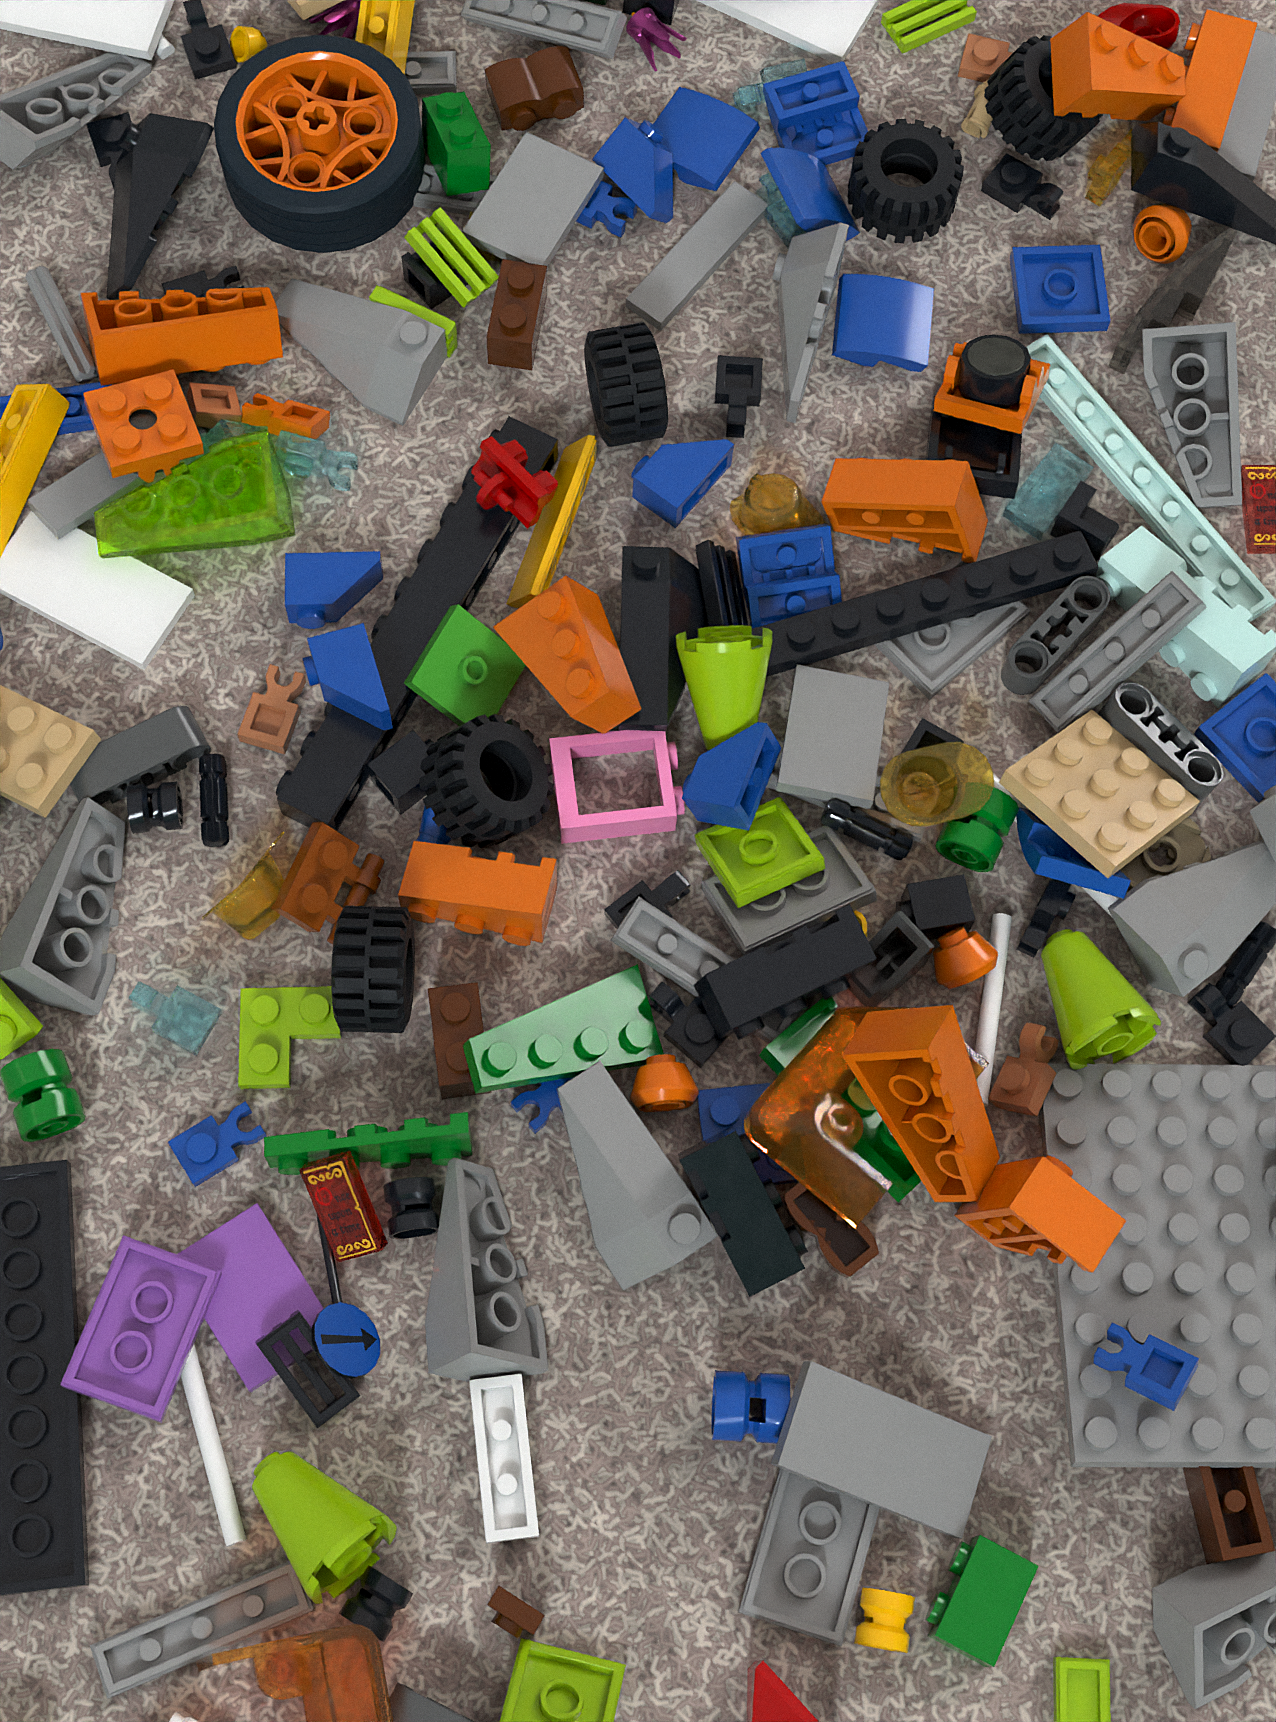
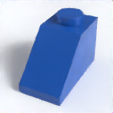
M625 117L592 160L597 165L604 167V172L649 218L667 223L673 218V154L661 143L665 136L652 123L645 119L642 123H638Z
M727 439L661 445L652 457L644 456L635 466L631 475L633 479L632 497L676 528L731 466L734 444Z
M380 551L285 553V608L289 623H297L298 626L306 629H317L323 627L325 623L339 621L383 580Z
M364 623L307 638L311 656L304 657L302 660L310 686L320 684L324 701L383 731L392 729L390 709Z
M757 722L698 756L692 773L684 781L682 796L683 801L697 821L749 831L782 748L768 724Z

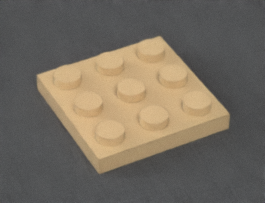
M1090 710L1005 770L999 781L1005 789L1107 878H1110L1190 816L1200 802L1094 710Z

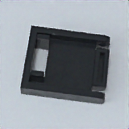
M934 396L930 414L926 460L952 459L968 461L979 494L1014 499L1019 483L1022 433L1018 434L1007 430H1000L950 415L948 417L941 416L942 413L934 411Z

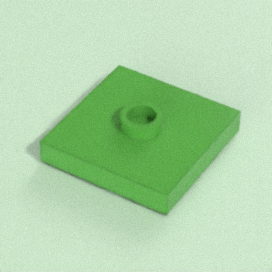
M457 604L449 607L404 684L458 726H461L477 716L485 714L489 717L497 714L526 665L504 640Z

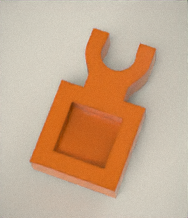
M259 393L253 396V404L244 403L242 405L241 412L242 423L253 426H267L268 433L284 437L287 442L296 445H311L329 428L330 411L289 399L283 404Z

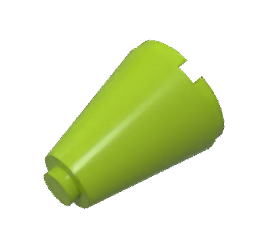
M728 625L698 628V638L690 640L686 638V631L676 635V648L706 750L714 748L758 722L773 642L772 630L763 628V636L752 635V626Z
M1064 929L1054 933L1047 939L1046 946L1041 952V958L1064 1054L1072 1069L1078 1070L1087 1067V1064H1095L1093 1060L1110 1054L1113 1057V1064L1120 1062L1140 1051L1154 1039L1157 1033L1153 1025L1161 1026V1020L1157 1013L1084 932H1073L1071 929Z
M292 1451L282 1454L273 1452L265 1457L254 1470L256 1478L252 1484V1490L302 1587L315 1604L323 1603L321 1594L326 1591L334 1599L350 1589L361 1578L368 1565L372 1567L379 1561L380 1557L377 1553L371 1552L379 1545L381 1540L384 1539L390 1545L396 1535L397 1527L386 1514Z

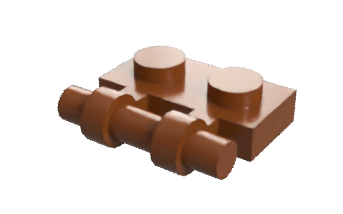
M312 822L271 909L308 932H320L324 921L327 920L334 925L327 938V941L333 945L336 923L344 906H365L369 895L376 894L381 883V879L378 876L385 861L375 854L368 853L361 868L357 867L352 862L360 846L325 823ZM344 881L352 887L341 907L334 900Z

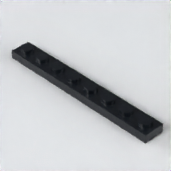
M1080 530L752 629V635L763 636V628L772 630L773 642L766 675L768 677L795 669L797 664L805 666L1069 586L1075 579L1082 576L1097 577L1098 566Z

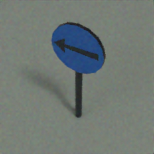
M321 1212L317 1215V1222L332 1304L326 1306L316 1315L312 1325V1343L318 1358L327 1369L340 1377L353 1379L366 1375L376 1366L380 1356V1338L374 1323L365 1312L354 1305L343 1303L328 1220L326 1214Z

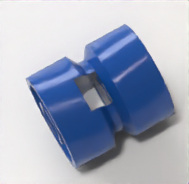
M715 1370L712 1394V1440L741 1442L746 1434H752L757 1443L777 1444L790 1405L789 1374L759 1373L753 1381L747 1378L745 1372ZM750 1397L762 1399L761 1417H749Z

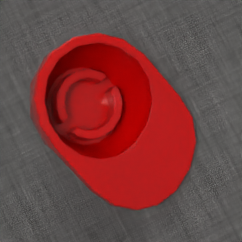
M1122 3L1111 6L1098 15V17L1167 50L1171 49L1179 33V15L1173 9L1163 5Z

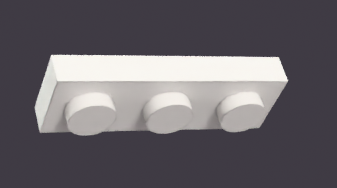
M522 1374L469 1380L486 1544L539 1537Z

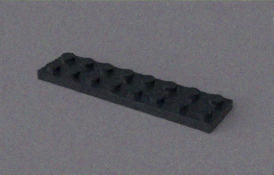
M68 1160L0 1167V1596L89 1586L81 1394L63 1388L60 1385L79 1341L71 1163Z

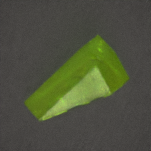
M264 429L221 439L208 447L210 452L189 464H186L184 461L170 469L172 474L149 487L141 485L95 511L94 517L99 556L105 559L251 546L296 536L290 492L270 432Z

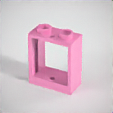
M619 730L610 731L605 734L592 733L549 738L550 762L561 844L676 830L677 815H684L685 808L682 799V787H673L671 775L672 770H678L675 741H666L665 731ZM653 750L661 806L579 815L572 759Z

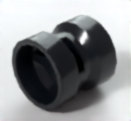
M178 781L164 782L158 788L151 789L147 788L144 784L127 787L128 819L133 834L149 832L152 827L162 826L166 830L183 829L182 795Z
M404 1178L391 1181L383 1186L385 1202L391 1206L392 1217L388 1220L390 1238L407 1239L428 1236L438 1232L439 1214L433 1211L432 1199L436 1195L433 1178Z
M368 1565L360 1578L362 1588L355 1597L347 1599L339 1614L375 1638L385 1642L393 1629L392 1618L395 1612L407 1606L413 1593Z

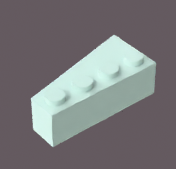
M1140 526L1100 557L1097 564L1098 572L1096 578L1103 581L1108 587L1110 600H1115L1126 612L1171 571L1203 601L1207 608L1159 650V653L1167 664L1172 667L1178 666L1189 677L1192 689L1201 699L1211 701L1218 709L1258 678L1275 654L1276 633L1272 629L1265 635L1250 624L1254 617L1252 613L1240 604L1233 609L1219 599L1217 585L1205 576L1192 577L1186 572V561L1143 526Z

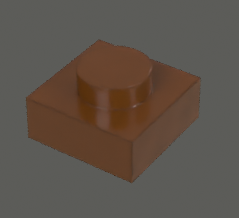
M498 1586L487 1604L496 1611L491 1622L517 1639L520 1638L524 1630L534 1636L545 1618L544 1614L501 1586Z

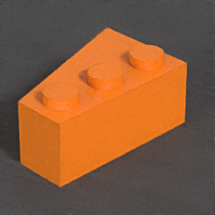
M1206 9L1200 24L1192 22L1184 49L1190 50L1186 65H1184L1186 96L1177 101L1174 107L1170 106L1165 110L1161 123L1188 131L1190 134L1200 138L1215 152H1218L1258 23Z
M1086 12L1050 39L1054 116H1065L1069 112L1082 113L1084 118H1093L1097 114H1110L1111 119L1149 121L1186 96L1183 57L1090 12Z
M836 458L821 501L833 531L890 544L892 537L920 543L918 551L933 554L935 547L962 553L961 561L967 563L976 562L988 523V518L968 461L952 459Z
M564 576L493 626L496 632L571 718L605 734L642 709L598 594L568 576Z
M413 841L398 893L400 907H407L412 919L424 923H434L436 918L455 922L454 927L460 931L477 935L482 934L483 930L486 929L502 933V938L505 941L520 946H529L531 941L543 943L557 891V859L542 857L540 866L514 863L516 856L513 853L498 852L495 861L473 856L472 849L467 847Z
M1040 1156L996 1165L978 1201L963 1202L954 1215L996 1247L1028 1256H1033L1037 1248L1050 1251L1047 1258L1051 1262L1062 1264L1068 1256L1082 1270L1091 1273L1094 1272L1126 1222L1119 1214L1072 1179L1073 1171L1065 1163L1052 1156Z

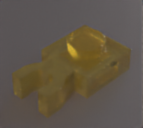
M1132 128L1125 135L1121 143H1117L1107 157L1102 154L1097 157L1087 175V178L1092 180V183L1085 198L1099 207L1120 182L1125 171L1131 167Z

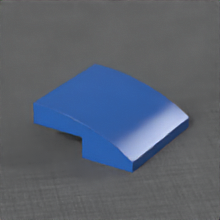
M844 61L763 84L766 106L780 148H789L808 153L818 158L825 165L854 157L856 147L859 141H864V136L868 129L857 107L860 95Z
M683 87L678 88L653 123L665 136L661 143L673 154V169L676 170L679 180L689 185L713 191L718 190L760 129L756 120L733 106L706 94Z
M767 148L761 152L795 222L808 233L834 224L843 223L849 225L846 241L860 233L822 161L808 153L789 148Z
M843 274L839 278L832 355L862 366L873 367L879 361H883L909 371L922 372L928 366L934 288L885 276Z
M827 523L736 537L745 603L752 629L842 602L840 577L835 572L831 528Z
M1019 807L1016 815L1019 841L1024 857L1035 874L1124 899L1131 880L1121 870L1117 871L1110 878L1105 877L1032 811Z

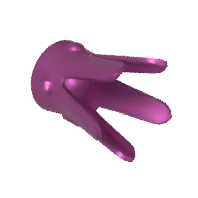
M344 0L310 19L309 22L314 24L324 19L328 23L318 35H326L347 26L342 37L352 39L357 31L361 0Z
M643 8L636 13L632 12L626 32L639 43L654 71H657L650 42L654 43L662 51L679 59L681 58L680 52L670 42L669 34L681 41H685L686 37L660 22L651 8Z

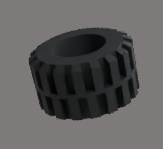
M1043 35L1040 39L1034 36L1023 42L989 77L987 81L989 86L985 89L984 97L989 101L985 107L987 114L993 118L991 123L994 129L1001 132L1003 135L1002 139L1007 145L1011 143L1015 147L1016 152L1021 155L1027 153L1030 159L1037 161L1041 158L1045 161H1053L1055 158L1065 155L1100 122L1099 119L1103 116V114H1097L1093 118H1084L1082 113L1069 112L1065 116H1054L1050 42L1052 37Z
M906 118L896 119L895 125H890L886 121L879 124L877 132L871 129L865 134L864 141H859L853 157L849 178L848 204H853L851 213L855 220L863 217L861 227L867 232L873 227L878 230L877 238L886 240L887 234L895 236L894 243L904 244L905 236H911L913 243L923 240L924 232H927L929 237H932L939 232L940 225L945 227L950 221L951 213L954 212L964 166L961 165L962 155L960 150H953L955 142L950 136L942 137V130L935 125L930 129L924 126L925 121L915 119V124L907 123ZM896 173L909 174L919 179L924 185L903 187L893 183L886 176Z
M644 322L589 331L584 345L586 376L596 425L603 441L608 447L663 438L668 425L667 393L659 351L650 329Z
M484 714L464 723L437 739V742L431 744L426 751L428 757L424 758L421 762L420 769L425 773V776L419 778L420 789L426 791L427 797L423 798L426 809L431 808L435 814L432 818L438 827L444 825L447 828L446 835L451 839L455 840L461 837L462 845L473 847L478 844L480 848L498 845L538 824L543 819L542 814L549 810L551 802L547 797L553 794L554 784L548 780V776L552 775L551 765L545 764L543 756L546 753L541 745L537 747L533 742L535 736L528 729L525 731L520 730V723L513 719L505 722L502 715L493 714L487 717ZM480 770L487 776L493 793L486 786Z
M344 906L336 923L332 951V1006L337 1025L341 1032L402 1033L410 1020L414 992L415 938L410 913L407 907Z

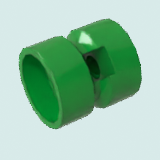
M978 782L962 784L951 808L953 817L946 819L936 841L935 847L938 853L945 859L972 871H992L1004 844L1001 837L1008 835L1018 813L1019 807L1016 801L1003 791L987 784Z
M47 1049L29 1053L11 1061L0 1070V1077L8 1100L18 1103L13 1110V1116L23 1141L45 1140L72 1130L85 1121L86 1115L78 1092L73 1088L67 1087L73 1077L62 1050Z

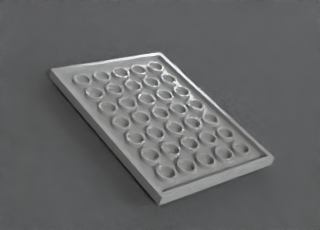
M1048 1063L1056 1072V1076L1039 1111L1043 1156H1052L1065 1163L1073 1171L1072 1179L1126 1220L1093 1273L1082 1270L1068 1256L1062 1264L1053 1262L1071 1467L1210 1466V1468H1241L1242 1466H1253L1254 1468H1276V1065L1087 1064V1067L1074 1070L1069 1064ZM1112 1322L1125 1328L1135 1342L1141 1345L1144 1344L1150 1334L1199 1358L1198 1367L1175 1411L1125 1387V1377L1128 1373L1124 1371H1108L1093 1364L1094 1354L1098 1347L1109 1353H1118L1122 1350L1120 1345L1107 1340V1330Z

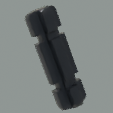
M204 754L199 758V774L201 775V780L199 781L200 817H202L203 821L201 823V839L206 847L226 846L229 842V826L225 822L228 820L227 783L224 779L227 777V765L222 754Z
M832 799L828 802L821 816V822L836 831L840 827L844 829V835L877 851L881 847L884 849V854L896 860L906 858L911 850L913 837L898 828L893 832L891 831V825L858 809L852 812L850 811V805L838 799Z
M1260 921L1246 938L1247 941L1241 945L1222 974L1223 977L1215 985L1226 999L1230 1009L1237 1004L1244 993L1243 989L1250 984L1267 958V953L1276 944V929L1266 922Z

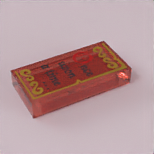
M1242 465V512L1247 554H1276V465Z
M351 1151L305 1163L299 1169L337 1263L379 1252L388 1244Z

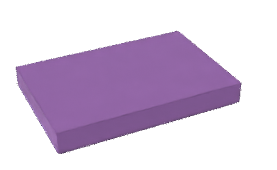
M256 1203L177 1254L221 1270V1278L204 1319L250 1392H253L278 1375L255 1341L271 1332L272 1328L280 1322L283 1323L290 1318V1315L296 1310L301 1312L312 1328L316 1315L324 1309L262 1209ZM298 1327L289 1333L305 1356L314 1351ZM281 1340L272 1345L287 1368L297 1363Z
M123 1235L60 1385L63 1388L162 1423L221 1278V1270Z

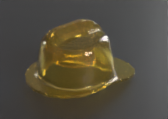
M756 473L751 477L744 494L733 499L730 504L732 521L745 536L826 523L817 509L802 495L798 485L792 479L782 474L759 475Z
M946 742L899 754L893 757L884 767L880 778L881 798L887 810L899 821L911 826H931L967 817L979 811L990 799L994 787L993 769L986 756L975 747L961 742Z
M285 831L277 837L240 885L202 916V920L213 913L233 930H236L243 938L250 940L257 937L280 917V914L271 908L277 900L278 893L284 883V878L270 853L283 837Z

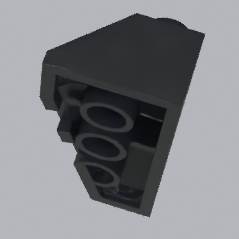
M149 113L137 125L131 122L121 135L118 146L122 147L123 151L116 164L107 299L118 300L119 292L130 291L133 288L157 243V236L151 232L153 230L157 231L166 221L168 215H172L178 201L172 198L171 195L178 190L185 177L191 178L214 130V127L210 124Z
M1160 122L1135 125L1131 131L1132 191L1276 245V201L1200 138L1190 134L1188 131L1178 127L1173 128Z
M622 546L620 653L642 709L620 723L619 730H668L685 690L686 683L676 648V635L686 631V638L690 640L698 638V628L709 627L699 569L670 547Z

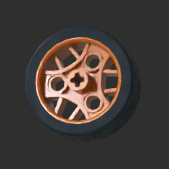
M329 35L294 37L266 47L244 62L228 80L217 103L214 119L215 141L227 189L236 209L249 225L271 241L300 251L328 253L351 250L375 241L387 233L412 208L416 193H419V187L424 174V165L426 164L418 99L408 78L391 59L373 47L346 37ZM279 150L283 154V157L255 160ZM365 171L363 174H361L360 176H358V177L355 178L354 180H351L353 177H355V176L358 175L359 173ZM314 180L311 183H303L304 181Z

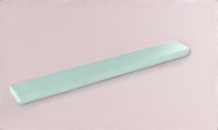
M1046 334L1028 345L1026 348L1031 359L1050 364L1049 377L1039 397L1163 543L1186 561L1187 571L1191 576L1207 577L1218 586L1217 594L1220 600L1232 609L1238 604L1242 605L1254 615L1253 620L1275 605L1276 599L1049 335Z

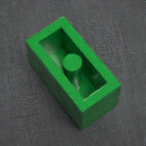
M445 92L437 96L422 98L423 144L446 195L452 196L489 190L491 145L465 92Z
M981 1535L972 1537L969 1545L961 1541L948 1567V1571L955 1574L947 1594L941 1591L937 1592L927 1612L925 1620L933 1624L928 1637L985 1667H994L1035 1576L1038 1565Z

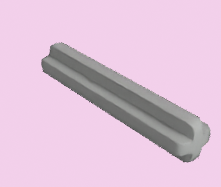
M39 266L35 270H29L25 278L75 380L81 384L88 380H93L98 376L95 362L48 268Z

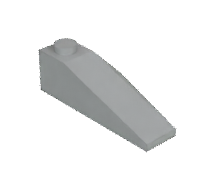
M108 52L0 95V161L14 170L26 167L33 161L50 155L150 74L151 64L142 58Z
M838 223L792 237L787 255L779 253L772 279L780 281L777 299L786 420L788 422L796 423L840 274L849 228L847 224Z
M291 278L275 302L278 308L279 325L299 345L308 350L325 366V370L334 379L337 378L363 407L402 426L447 358L445 329L403 309Z
M1236 322L1142 329L1144 378L1193 504L1197 508L1242 506Z
M89 797L82 799L3 932L0 939V978L16 995L25 1000L94 1016L98 1015L115 972L116 954L107 953L110 927L118 926L119 910L112 909L115 882L122 877L125 822Z
M1264 840L1225 852L1222 857L1204 863L1195 862L1183 866L1184 870L1166 876L1157 875L1145 879L1127 892L1124 899L1120 898L1108 907L1141 971L1153 988L1184 997L1226 962L1276 904V862H1274Z
M598 1061L556 1088L570 1147L574 1153L582 1196L585 1199L592 1227L591 1233L594 1246L622 1290L676 1265L718 1237V1234L693 1194L601 1061Z
M459 1158L449 1160L447 1166L425 1320L428 1373L466 1382L474 1379L522 1374V1376L542 1374L549 1371L544 1321L538 1304L528 1308L526 1306L518 1279L527 1276L528 1273L523 1259L515 1260L507 1248L503 1235L510 1231L512 1225L494 1171L491 1168Z
M1276 1551L1197 1566L1174 1578H1169L1152 1588L1154 1632L1188 1703L1194 1709L1238 1688L1249 1679L1252 1674L1245 1664L1265 1647L1268 1646L1276 1655Z

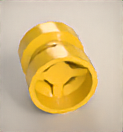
M862 1588L860 1606L864 1610L863 1617H865V1620L856 1626L854 1643L878 1649L908 1653L910 1636L904 1629V1624H906L907 1618L913 1614L915 1597L891 1591Z

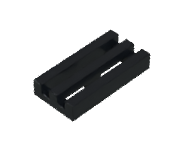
M709 539L696 545L695 551L709 627L728 625L748 626L735 552L732 550L725 552V547L721 545L715 546L714 542Z
M296 1310L290 1315V1318L283 1323L280 1322L272 1328L271 1332L261 1336L255 1343L315 1426L319 1428L360 1397V1394L348 1378L340 1377L329 1370L345 1392L336 1399L289 1334L298 1327L315 1351L312 1343V1328L301 1312ZM279 1340H281L328 1405L320 1412L272 1347Z

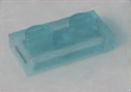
M1055 443L1015 494V498L1011 499L1007 504L1002 516L1036 539L1041 540L1056 521L1058 514L1079 482H1086L1094 467L1058 443Z

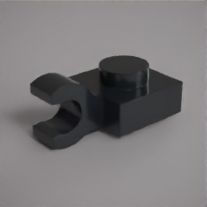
M201 0L184 1L183 5L187 14L186 19L191 33L180 37L194 79L235 69V59L222 24L209 28Z
M1008 153L1003 156L983 181L981 189L983 193L1016 213L1026 205L1049 220L1059 210L1060 205L1057 204V201L1064 192L1055 184H1041L1043 173Z
M718 355L714 404H728L726 437L744 438L747 406L760 407L763 358Z
M679 870L671 874L652 891L641 880L605 908L604 914L614 927L618 929L635 900L640 897L673 919V916L666 908L673 906L689 894L690 890L688 888L691 884Z
M663 982L649 995V1005L671 1023V1026L664 1032L663 1037L700 1068L730 1036L719 1039L699 997H696L687 1007L680 997Z
M1208 983L1187 1002L1212 1026L1203 1038L1231 1065H1248L1276 1037L1242 1001L1230 1009L1222 993L1211 983Z

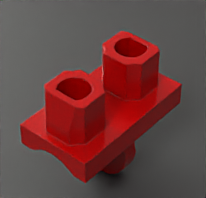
M492 436L481 441V455L471 471L475 476L474 481L481 487L476 496V502L484 510L493 508L498 504L505 512L510 511L528 529L538 522L543 507L553 499L558 487V481L547 470H540L531 475L525 469L528 460L526 450L515 439L501 445Z

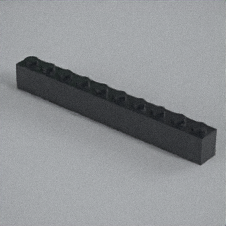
M510 416L500 431L494 429L489 436H492L500 445L515 439L526 450L528 460L525 469L531 475L540 470H547L551 473L558 461V439ZM473 466L470 467L463 480V492L456 503L450 502L446 506L440 519L441 529L435 539L429 538L423 544L417 558V564L419 565L411 578L405 576L398 585L394 596L396 603L388 615L382 614L378 618L371 633L373 641L370 646L390 709L393 728L383 731L327 702L324 710L326 718L319 730L309 732L300 750L302 758L294 771L287 770L278 783L276 796H278L277 801L281 813L310 828L312 822H323L338 831L370 777L367 764L386 750L418 696L417 693L404 684L406 678L449 607L459 604L468 612L521 523L510 511L505 512L498 504L493 508L484 510L476 502V496L481 487L474 481L475 476L471 473Z

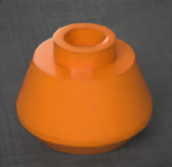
M1169 204L1146 207L1137 215L1133 224V237L1139 251L1146 258L1160 264L1172 263L1183 255L1192 231L1191 221L1187 213Z
M964 926L943 934L937 939L940 946L933 951L935 977L937 983L948 989L970 983L996 967L998 951L977 931L967 933Z
M671 1054L654 1055L646 1058L647 1065L637 1070L630 1095L631 1102L640 1111L644 1112L681 1110L692 1106L699 1095V1089L687 1065L676 1062V1056Z

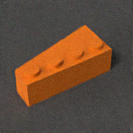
M269 287L209 289L206 292V297L198 298L184 290H166V295L161 299H140L139 291L119 292V300H98L97 292L80 293L88 339L101 386L115 385L173 369L176 376L181 373L199 370L216 372L224 369L226 366L244 363L261 365L271 359L283 358L278 308Z
M953 1005L867 1012L842 1053L843 1058L934 1202H977L1000 1156Z

